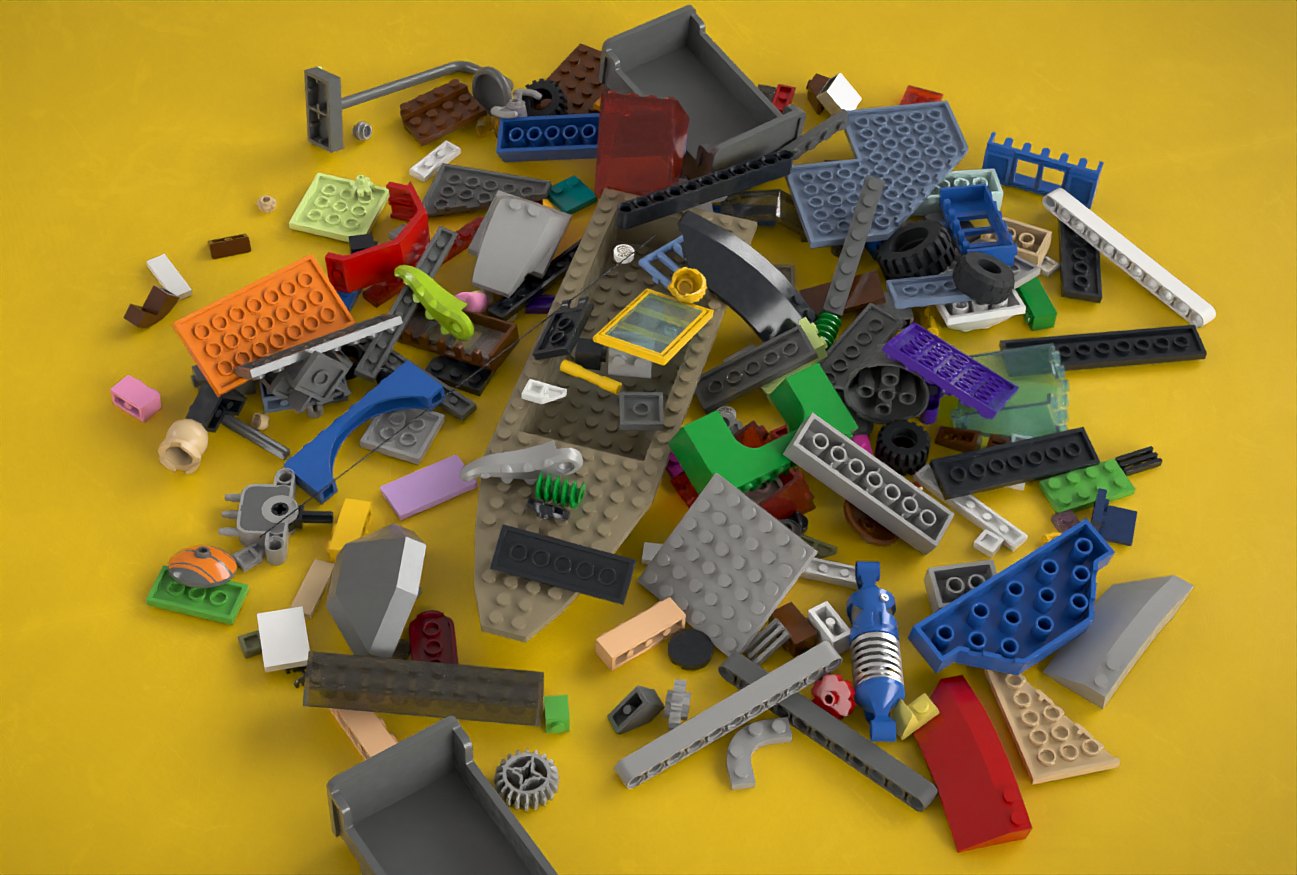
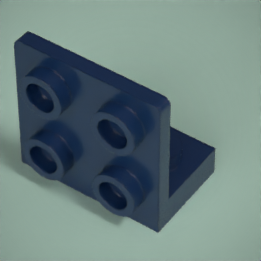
M1098 488L1091 517L1092 526L1105 541L1131 546L1137 511L1109 505L1110 499H1106L1107 490Z

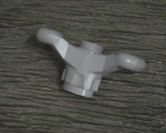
M517 89L513 92L514 98L506 106H494L490 112L493 116L499 118L527 117L526 106L522 96H531L540 100L542 95L532 89Z

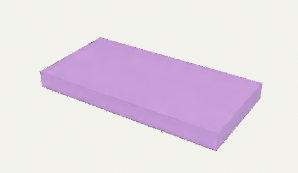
M456 454L380 487V492L401 521L477 488V481L472 479V481L467 482L460 479L459 473L465 465Z

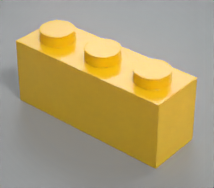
M345 498L343 507L340 506L338 509V522L333 524L332 540L327 542L326 553H329L330 563H335L337 554L346 543L367 535L372 519L371 502Z

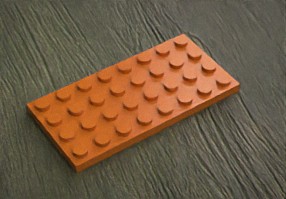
M310 254L173 322L172 327L217 397L252 379L236 376L234 367L356 324V321L313 255Z

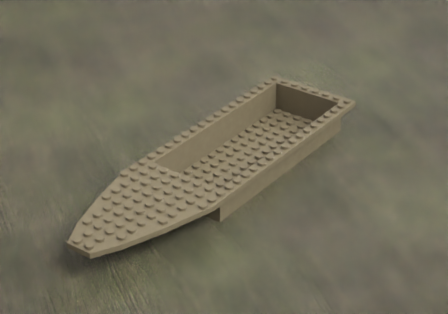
M605 188L547 317L561 307L562 301L572 299L591 285L572 300L570 308L577 307L580 297H589L587 305L593 304L594 309L579 338L593 339L596 333L645 289L648 288L674 297L665 286L654 282L653 276L645 271L638 262L643 257L683 235L682 231H679L678 222L687 210L731 232L749 246L757 229V222L692 207L630 229H620L615 225L617 205L640 196ZM657 235L634 253V259L630 263H620L595 282L619 263L614 259V249L616 246L626 244L635 251L653 236ZM674 250L665 254L681 268H688L687 261ZM658 259L650 263L672 282L674 273ZM707 288L703 298L693 304L713 310V317L664 366L652 362L651 379L608 375L609 347L605 345L604 350H607L606 363L602 362L600 371L587 369L622 383L620 392H663L664 430H620L619 393L615 395L593 383L560 371V365L564 359L575 363L577 343L570 355L536 360L532 354L551 317L544 321L484 456L526 449L554 440L556 449L573 448L580 451L583 457L582 467L573 474L561 476L560 482L563 483L566 478H569V485H572L574 480H577L578 488L584 482L586 483V489L582 502L576 509H571L570 504L564 507L561 502L556 505L553 503V499L550 502H546L542 498L540 501L570 512L568 520L553 517L547 520L536 516V511L526 507L528 498L537 499L535 494L537 481L529 485L524 479H513L510 483H504L501 477H489L486 479L481 477L475 524L474 590L481 631L527 642L558 617L579 595L576 592L491 570L490 566L503 524L614 554L652 505L672 453L668 442L682 427L727 308V304ZM649 299L640 307L641 309L689 325L698 317ZM635 313L622 323L671 341L684 331ZM616 329L614 332H612V333L630 334V333H627V332H624V331H621V330H618V329ZM654 342V351L661 353L667 347ZM529 379L567 389L566 397L544 404L522 399V392Z

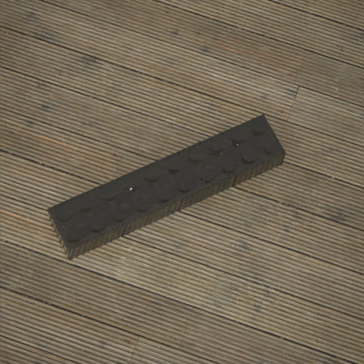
M309 651L303 706L436 718L455 716L456 719L540 726L543 712L544 672Z

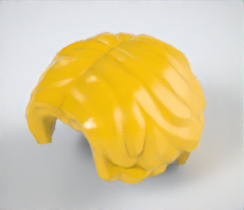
M683 267L681 269L678 268L673 273L672 283H669L667 288L679 302L694 303L703 298L707 286L705 277L697 269Z

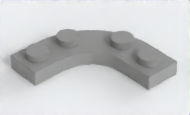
M788 717L753 722L735 734L729 744L726 757L731 790L755 787L751 757L757 749L770 744L792 742L793 736Z

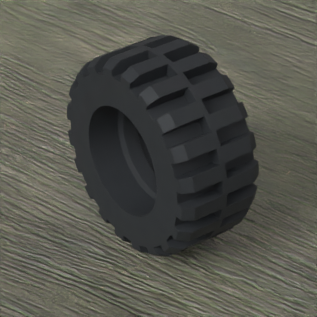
M931 219L917 220L914 223L910 222L906 226L899 227L888 240H882L876 250V260L886 280L932 276L944 273L947 267L951 266L955 258L956 249L944 224Z

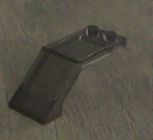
M781 189L737 192L728 195L725 200L721 201L719 214L755 222L774 221L799 234L801 242H808L792 196Z

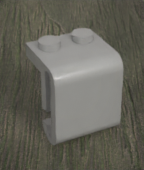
M612 333V337L654 351L653 341L632 334ZM609 347L608 375L651 379L652 361Z

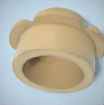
M264 195L259 198L257 206L261 212L270 213L274 211L276 201L273 197Z

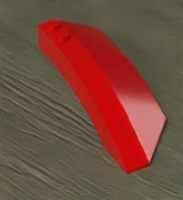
M963 675L940 679L929 698L940 713L912 734L938 790L957 853L1026 839L1032 830V825L1010 762L989 716Z

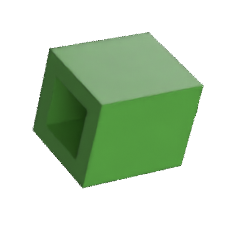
M568 695L544 696L546 733L559 734L570 731Z

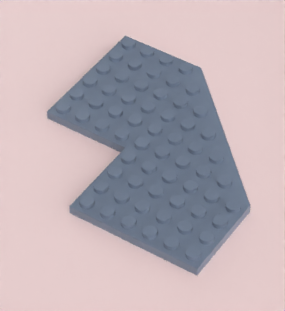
M948 101L847 110L849 125L843 130L855 159L792 165L791 174L784 177L810 248L844 245L866 175L885 181L866 242L889 239L968 153V145Z

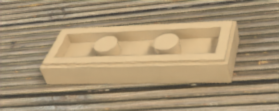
M314 559L290 608L303 606L304 618L311 620L332 578L335 564Z

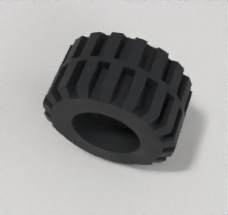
M542 78L538 82L533 80L531 85L527 84L525 86L526 89L535 90L542 95L540 100L531 96H522L526 106L527 117L568 114L566 111L569 109L567 98L556 82L552 83L550 79L544 81ZM544 99L552 100L546 109L535 110L536 105Z
M904 419L903 421L894 420L893 423L890 421L886 423V426L883 425L878 432L875 447V457L898 474H901V476H906V474L914 475L915 471L918 472L926 465L931 442L928 432L923 431L924 427L921 425L917 426L916 422L912 421L911 423Z

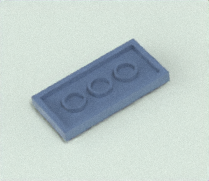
M953 273L886 280V288L895 309L972 301L971 298L957 289L953 281Z

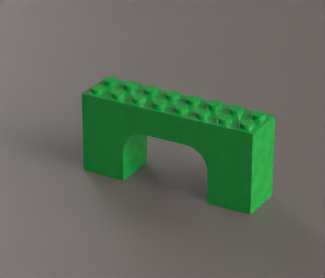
M819 363L786 377L769 395L787 425L788 434L762 447L749 448L740 444L731 433L718 410L683 426L668 442V445L698 495L701 494L715 473L720 474L745 494L748 490L751 492L756 491L766 481L768 484L774 482L779 478L778 475L782 473L786 476L793 472L798 465L784 456L783 453L802 422L812 412L849 439L854 437L852 433L858 429V426Z

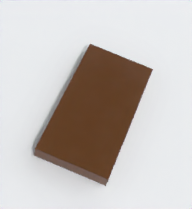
M877 270L855 275L843 314L864 309L870 302L874 305L886 303ZM831 282L799 290L804 300L817 314V317L819 312H822Z

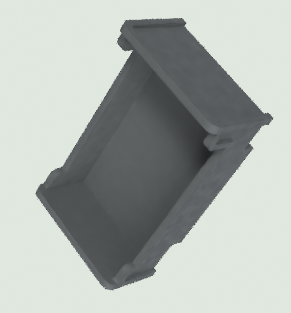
M686 5L608 38L602 45L598 81L601 84H605L620 100V112L683 109L689 122L685 155H680L683 176L686 175L687 180H692L779 151L802 135L806 113L794 104L785 106L782 114L706 34L705 24L696 14V9L692 5ZM668 155L661 156L669 165Z
M448 716L334 776L326 785L332 832L336 837H342L357 859L362 875H558L474 762L472 742L455 716Z

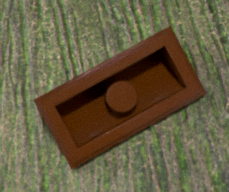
M246 233L208 241L213 259L251 252L250 240Z

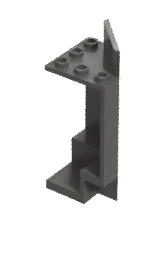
M315 350L309 358L303 360L304 363L297 366H291V364L284 366L285 370L278 373H272V371L265 373V377L260 379L270 393L287 400L294 410L300 413L306 411V407L314 404L319 406L333 401V397L342 394L344 396L352 394L341 380L353 363L341 350L331 353L329 351L320 353Z

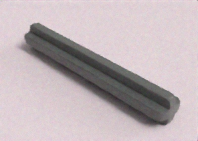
M225 415L222 419L221 424L277 457L285 460L290 455L289 448L236 417Z

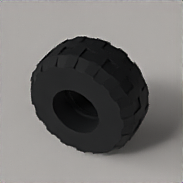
M972 251L962 255L952 274L957 289L972 300L987 305H997L1004 302L1015 284L1014 274L1009 266L994 256L983 252Z

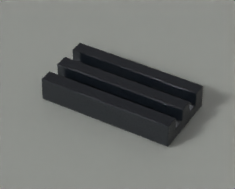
M1152 446L1115 457V461L1126 476L1149 470L1162 464V459L1157 458L1158 454L1153 452L1154 448Z

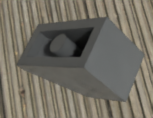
M637 685L607 717L616 733L623 734L650 723L665 706L654 689Z

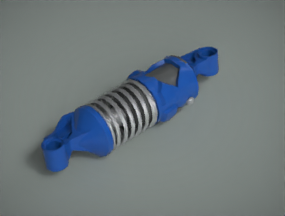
M856 561L855 580L858 591L850 595L846 601L847 616L852 625L849 644L852 659L853 686L856 692L854 698L856 704L863 708L865 718L870 725L871 741L895 742L897 735L896 721L890 718L892 709L897 706L899 700L902 699L904 701L906 697L897 628L898 623L894 618L896 612L895 597L890 592L876 586V582L880 580L879 562Z

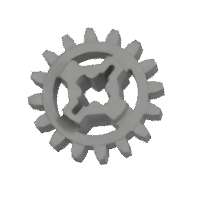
M675 679L673 690L667 691L664 717L669 718L668 730H673L681 725L682 720H687L691 693L686 692L687 680Z

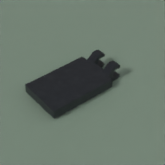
M588 296L580 297L577 307L570 308L571 299L562 301L560 310L554 311L532 354L536 360L570 355L594 309L593 304L587 305Z

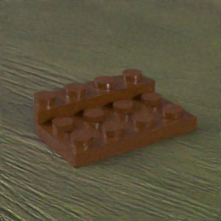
M453 79L447 84L436 87L400 105V115L404 128L421 146L487 116L486 109L469 93L467 85L460 83L458 79Z

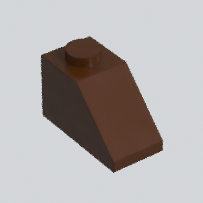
M816 73L812 80L809 79L806 90H808L807 98L816 114L820 115L825 107L817 99V96L830 78Z

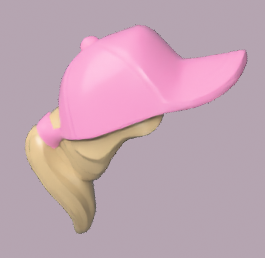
M481 288L472 293L462 292L454 296L468 304L463 309L479 314L484 313L487 306L494 303L493 292Z

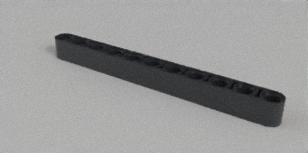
M779 150L622 202L617 205L615 225L620 229H630L787 176L792 171L794 154L788 150Z

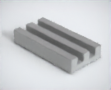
M775 618L752 640L744 652L748 654V657L755 664L760 666L792 635ZM781 632H783V634H782L778 639H776L774 642L772 641V640H774ZM765 647H768L762 654L756 657Z

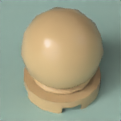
M183 419L174 422L167 430L166 438L157 450L160 455L159 461L173 472L176 469L186 471L185 474L195 472L201 463V455L207 449L208 433L201 423L193 419Z

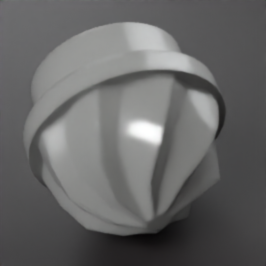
M358 122L352 129L353 136L362 141L369 139L372 134V127L366 122Z

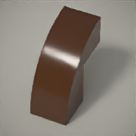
M153 285L143 307L130 304L123 318L139 328L152 326L168 315L180 297L165 288Z

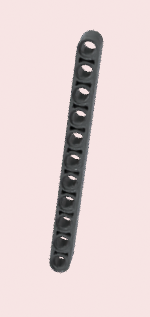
M733 652L718 667V672L722 678L739 690L769 674V672L739 652ZM796 692L768 709L780 718L788 717L790 725L914 810L923 812L938 795L937 788L930 781L800 693Z

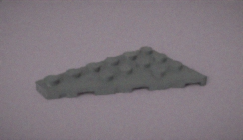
M442 163L422 203L427 211V217L489 208L498 190L530 201L547 199L552 188V181Z

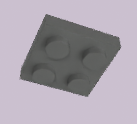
M619 392L620 430H664L663 392Z

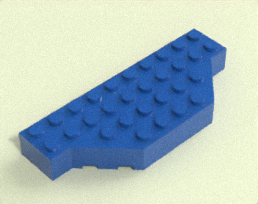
M1084 519L914 625L908 639L935 673H938L952 663H959L1018 676L1087 631L1094 620L1093 610L1096 599L1097 571L1108 565L1115 551L1087 519Z

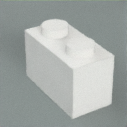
M828 601L808 610L807 620L818 632L817 640L819 643L828 641L838 654L850 649L849 636L851 630Z

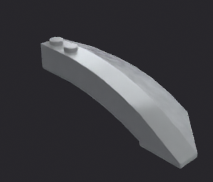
M1175 575L1113 584L1094 604V620L1087 631L1061 647L1043 671V674L1103 709L1143 652L1169 620L1174 617L1194 586Z

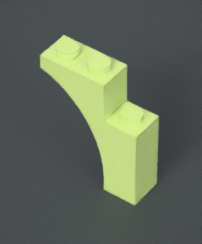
M806 317L799 320V325L803 328L818 358L761 386L771 406L774 403L769 395L786 377L828 357L825 350L828 345L823 336L818 337L819 331L814 323L810 324Z

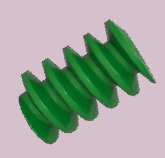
M822 311L819 312L814 324L819 331L818 337L823 336L828 345L825 348L827 352L833 345L842 324L837 316Z
M541 472L536 483V498L538 500L544 498L546 502H550L553 499V503L556 505L561 502L564 507L570 504L571 509H576L582 502L586 483L583 482L581 487L578 488L577 480H574L572 485H569V478H566L561 483L560 476H557L552 481L551 473L545 479L543 472Z

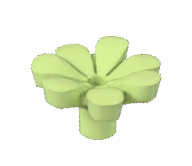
M358 175L356 181L350 182L349 187L351 188L350 193L352 195L357 193L358 196H363L364 192L367 195H371V189L375 188L370 178H364V175Z

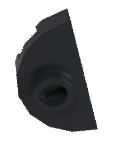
M532 497L528 498L526 507L537 512L536 516L549 520L550 517L568 520L570 512Z

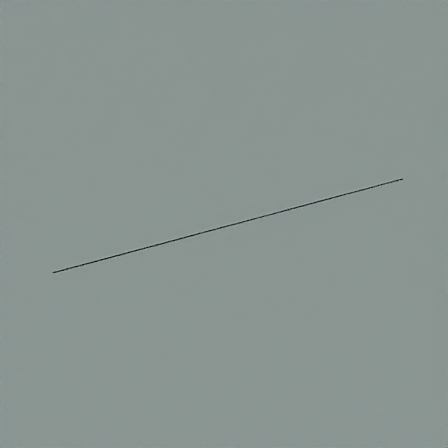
M657 235L649 239L646 243H644L642 246H640L638 249H636L634 252H632L630 255L624 258L621 262H619L617 265H615L613 268H611L609 271H607L605 274L599 277L595 282H597L599 279L605 276L608 272H610L612 269H614L616 266L622 263L625 259H627L629 256H631L633 253H635L637 250H639L641 247H643ZM589 285L587 288H585L583 291H581L579 294H577V295H576L575 297H573L571 300H573L574 298H576L578 295H580L582 292H584L586 289H588L591 285ZM547 317L545 320H543L541 323H539L537 326H535L533 329L527 332L524 336H522L520 339H518L516 342H514L512 345H510L508 348L502 351L499 355H497L495 358H493L491 361H489L487 364H485L483 367L477 370L474 374H472L470 377H468L466 380L460 383L457 387H455L453 390H451L449 393H447L445 396L439 399L436 403H434L432 406H430L428 409L422 412L415 419L410 421L406 426H404L395 434H393L390 438H388L386 441H384L382 444L376 447L373 451H371L369 454L363 457L360 461L351 466L348 470H346L344 473L338 476L335 480L326 485L323 489H321L319 492L313 495L310 499H308L306 502L300 505L297 509L292 511L285 518L279 521L276 525L267 530L259 538H261L263 535H265L267 532H269L271 529H273L275 526L281 523L284 519H286L288 516H290L292 513H294L296 510L302 507L305 503H307L309 500L315 497L318 493L327 488L330 484H332L343 474H345L347 471H349L351 468H353L355 465H357L359 462L365 459L368 455H370L381 445H383L385 442H387L389 439L395 436L398 432L407 427L410 423H412L414 420H416L418 417L424 414L427 410H429L431 407H433L435 404L441 401L444 397H446L448 394H450L452 391H454L456 388L462 385L465 381H467L469 378H471L473 375H475L477 372L483 369L486 365H488L490 362H492L494 359H496L498 356L504 353L507 349H509L511 346H513L515 343H517L519 340H521L523 337L529 334L532 330H534L536 327H538L540 324L546 321L549 317Z

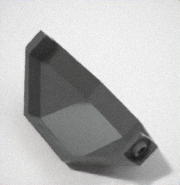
M391 524L348 542L343 546L336 556L326 603L327 609L359 665L381 672L390 662L417 598L426 544L414 531L397 524Z

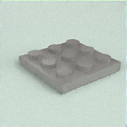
M401 409L374 417L360 440V447L373 451L426 409ZM427 410L375 451L419 465L445 422V415Z

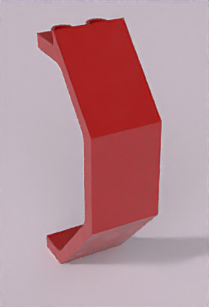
M389 181L386 185L390 196L388 203L392 209L390 217L409 222L394 240L349 255L327 253L325 262L328 279L336 291L350 293L397 278L394 273L395 268L400 265L413 266L426 250L431 241L427 211L411 181L407 185Z

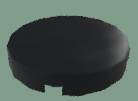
M684 629L676 632L671 637L668 643V656L673 664L682 666L681 669L698 670L704 668L712 659L713 643L709 636L702 631Z

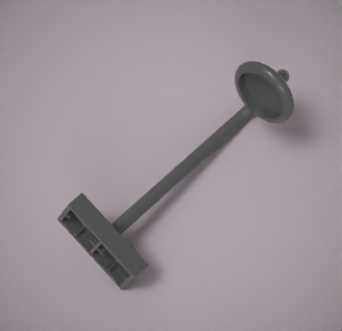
M455 61L341 98L340 77L321 68L313 67L304 70L308 142L331 153L343 149V109L456 72H467L474 75L472 81L473 97L486 109L487 116L485 117L492 121H500V118L493 116L490 111L494 106L503 107L512 99L511 91L514 88L512 80L493 67H482L468 61Z

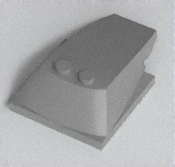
M498 190L468 248V254L477 256L471 285L509 298L523 283L524 277L527 274L543 279L571 222L572 215Z

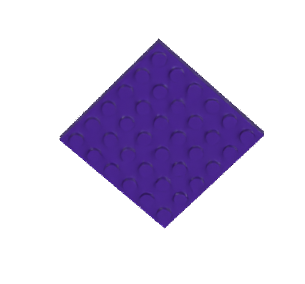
M915 322L888 341L882 349L886 353V357L903 363L905 369L922 375L924 381L929 384L934 383L938 385L943 393L949 396L954 395L962 405L973 407L985 419L990 418L993 420L1019 389L1015 384Z

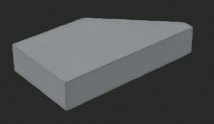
M253 543L232 556L236 560L238 567L243 572H246L263 562L266 552L265 546Z

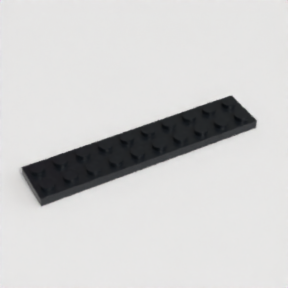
M1195 325L1000 340L999 343L1009 376L1205 359L1207 355Z

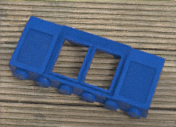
M992 132L987 143L982 169H995L1001 185L1013 186L1044 196L1057 188H1062L1088 209H1091L1104 162H1099L1097 170L1086 168L1087 159L1081 158L1078 165L1067 163L1069 157L1067 153H1062L1059 160L1049 158V148H1043L1041 154L1038 155L1030 152L1032 146L1030 143H1025L1022 150L1012 148V138H1006L1003 145L994 143L996 132ZM1018 160L1037 164L1036 178L1016 173ZM1044 167L1064 172L1062 185L1043 181Z
M986 183L940 188L939 206L959 254L962 256L972 251L983 252L1001 260L1007 266L1014 265L1017 245L1013 243L1011 232L1008 233L1007 224L1003 222L1002 213L998 211L997 202L993 201L992 192L988 190ZM987 219L990 224L987 227L961 229L960 221ZM994 233L997 241L969 244L965 236Z

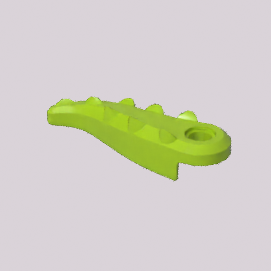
M400 265L395 268V276L402 278L403 283L409 285L414 292V302H421L426 309V318L435 319L441 324L440 330L442 334L451 333L461 341H467L473 337V324L469 317L462 312V309L468 305L467 303L451 295L426 273L415 267Z

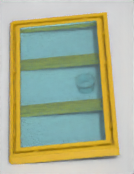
M647 288L593 336V341L664 366L713 317L714 311L693 303L679 302L675 297Z

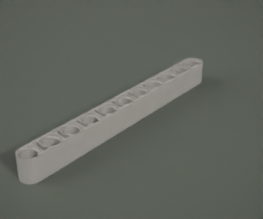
M824 641L621 759L615 765L614 770L627 789L637 787L812 684L824 675L834 671L841 665L843 660L828 641Z

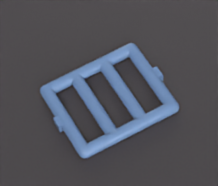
M683 235L648 254L638 262L645 271L653 276L654 282L657 284L661 283L666 288L672 282L650 263L658 259L673 272L677 271L678 268L681 269L680 266L665 254L674 250L683 258L682 247L680 246L681 242L684 241Z

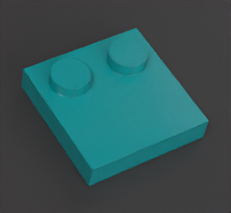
M575 175L553 185L547 197L560 211L570 215L598 202V196Z

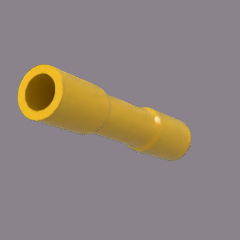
M564 359L560 365V371L593 383L615 395H618L621 390L622 383L587 370L567 359Z

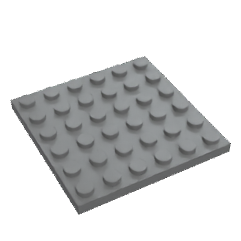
M715 473L637 581L661 601L670 597L686 614V622L694 629L702 631L709 636L712 643L729 657L733 652L743 654L818 551L720 474Z

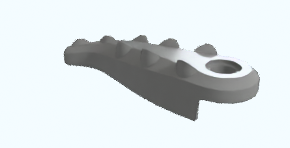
M552 440L526 449L481 457L463 467L459 474L460 479L467 482L481 477L484 479L501 477L504 483H510L513 479H524L527 484L532 485L537 481L541 472H543L544 478L551 473L552 481L557 476H560L561 479L563 475L575 473L582 467L583 457L580 451L573 448L556 449L555 441Z

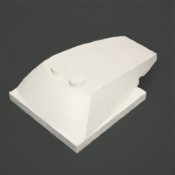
M953 261L951 266H948L947 270L939 275L953 273L957 262ZM1012 289L1004 302L997 305H987L976 300L964 303L953 302L945 305L935 304L948 328L964 332L990 328L1014 315L1025 314L1026 306L1015 289Z

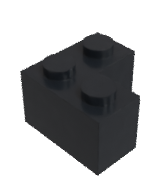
M205 381L200 387L199 393L190 406L185 418L201 423L207 432L216 433L224 416H238L248 398L235 388L217 397L210 384Z

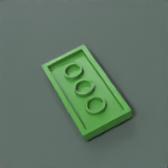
M1115 459L1041 480L1038 485L1058 517L1093 507L1098 488L1107 490L1106 499H1110L1109 502L1133 495L1135 492V487Z
M163 565L146 598V603L148 606L233 625L249 592V585L228 581L225 584L210 588L189 587L175 581L169 575L168 566Z

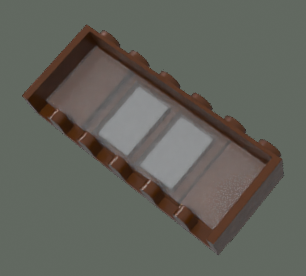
M420 302L397 342L483 367L519 339L517 324L462 309V312L469 317L473 324L474 335L467 341H461L451 333L442 334L440 330L441 324L435 319L426 318V309ZM520 340L484 368L495 371L502 365Z

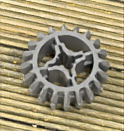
M517 749L515 756L508 753L507 760L501 759L500 766H497L494 776L495 790L499 793L502 800H506L507 806L514 804L516 810L520 806L524 807L526 812L531 806L537 810L538 804L545 807L547 800L552 801L554 794L558 791L559 776L557 766H554L552 759L547 760L546 753L539 756L537 750L534 753H529V750L526 749L525 753H520Z

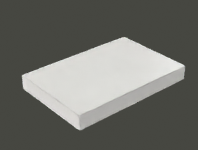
M303 606L257 614L265 672L312 665Z

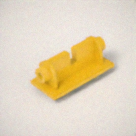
M927 305L924 312H919L920 326L942 339L940 313L937 312L936 306Z

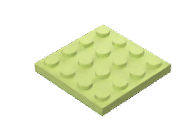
M317 173L292 216L289 228L349 242V236L370 234L390 197L389 189L375 185V188L371 189V195H367L365 192L363 196H358L357 193L352 195L349 185L354 180Z

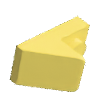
M924 693L909 705H906L900 699L891 719L896 721L897 735L901 740H904L940 712Z

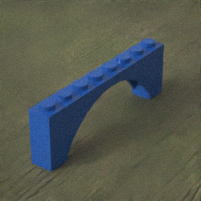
M407 360L398 366L387 378H384L373 390L367 392L361 400L353 404L342 416L336 418L329 427L322 430L310 443L305 444L283 466L294 471L296 485L312 497L335 480L333 478V467L338 450L348 435L358 426L373 417L390 411L414 408L428 409L445 396L444 388L440 383ZM444 397L441 401H439L437 404H435L433 407H431V408L429 409V411L431 412V411H432L435 407H437L442 401H444V400H445V397ZM334 481L313 498L323 505L338 492L336 482Z

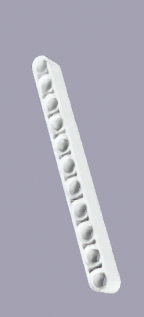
M1057 188L1043 197V205L1049 212L1191 325L1201 328L1215 318L1216 312L1209 303L1064 189Z

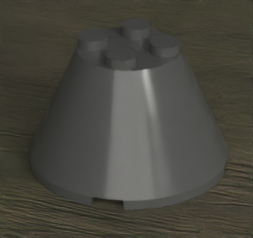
M877 344L875 349L847 378L844 387L846 404L856 411L858 417L879 425H886L890 421L893 423L894 420L903 421V419L907 420L912 417L917 418L926 409L929 402L927 382L917 372L912 373L905 369L903 363L886 357V353L882 351L885 344Z

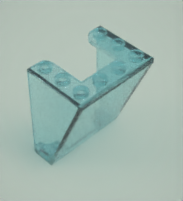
M1053 343L968 355L1015 384L1019 389L993 420L981 417L976 409L971 406L966 407L958 400V409L951 410V419L955 428L981 431V435L984 437H990V434L993 433L1010 439L1012 433L1034 438L1068 430L1066 422H1069V414L1066 407H1069L1067 392L1070 391L1069 380L1064 378L1065 368L1064 365H1060V352L1055 350Z

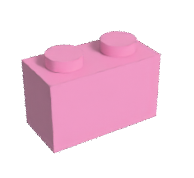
M127 375L110 389L113 404L143 423L162 408L158 391L149 388L141 380L135 379L130 375Z

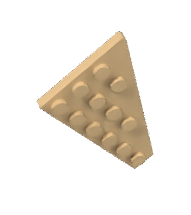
M988 669L983 670L1032 785L1119 767L1120 760L1118 757L1114 758L1103 749L1104 745L1095 740L1080 724L1073 723L1064 715L1065 711L1054 705L1053 701L1039 689L1035 690L1026 682L1027 678L1022 674L1017 676Z

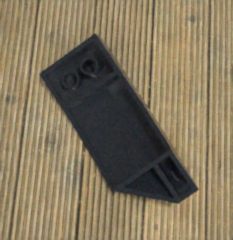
M690 210L685 211L678 222V228L683 234L684 241L681 242L683 258L687 259L688 268L697 269L705 277L707 289L736 312L763 343L798 326L799 320L805 317L810 324L815 322L817 314L787 278L765 257L731 232Z

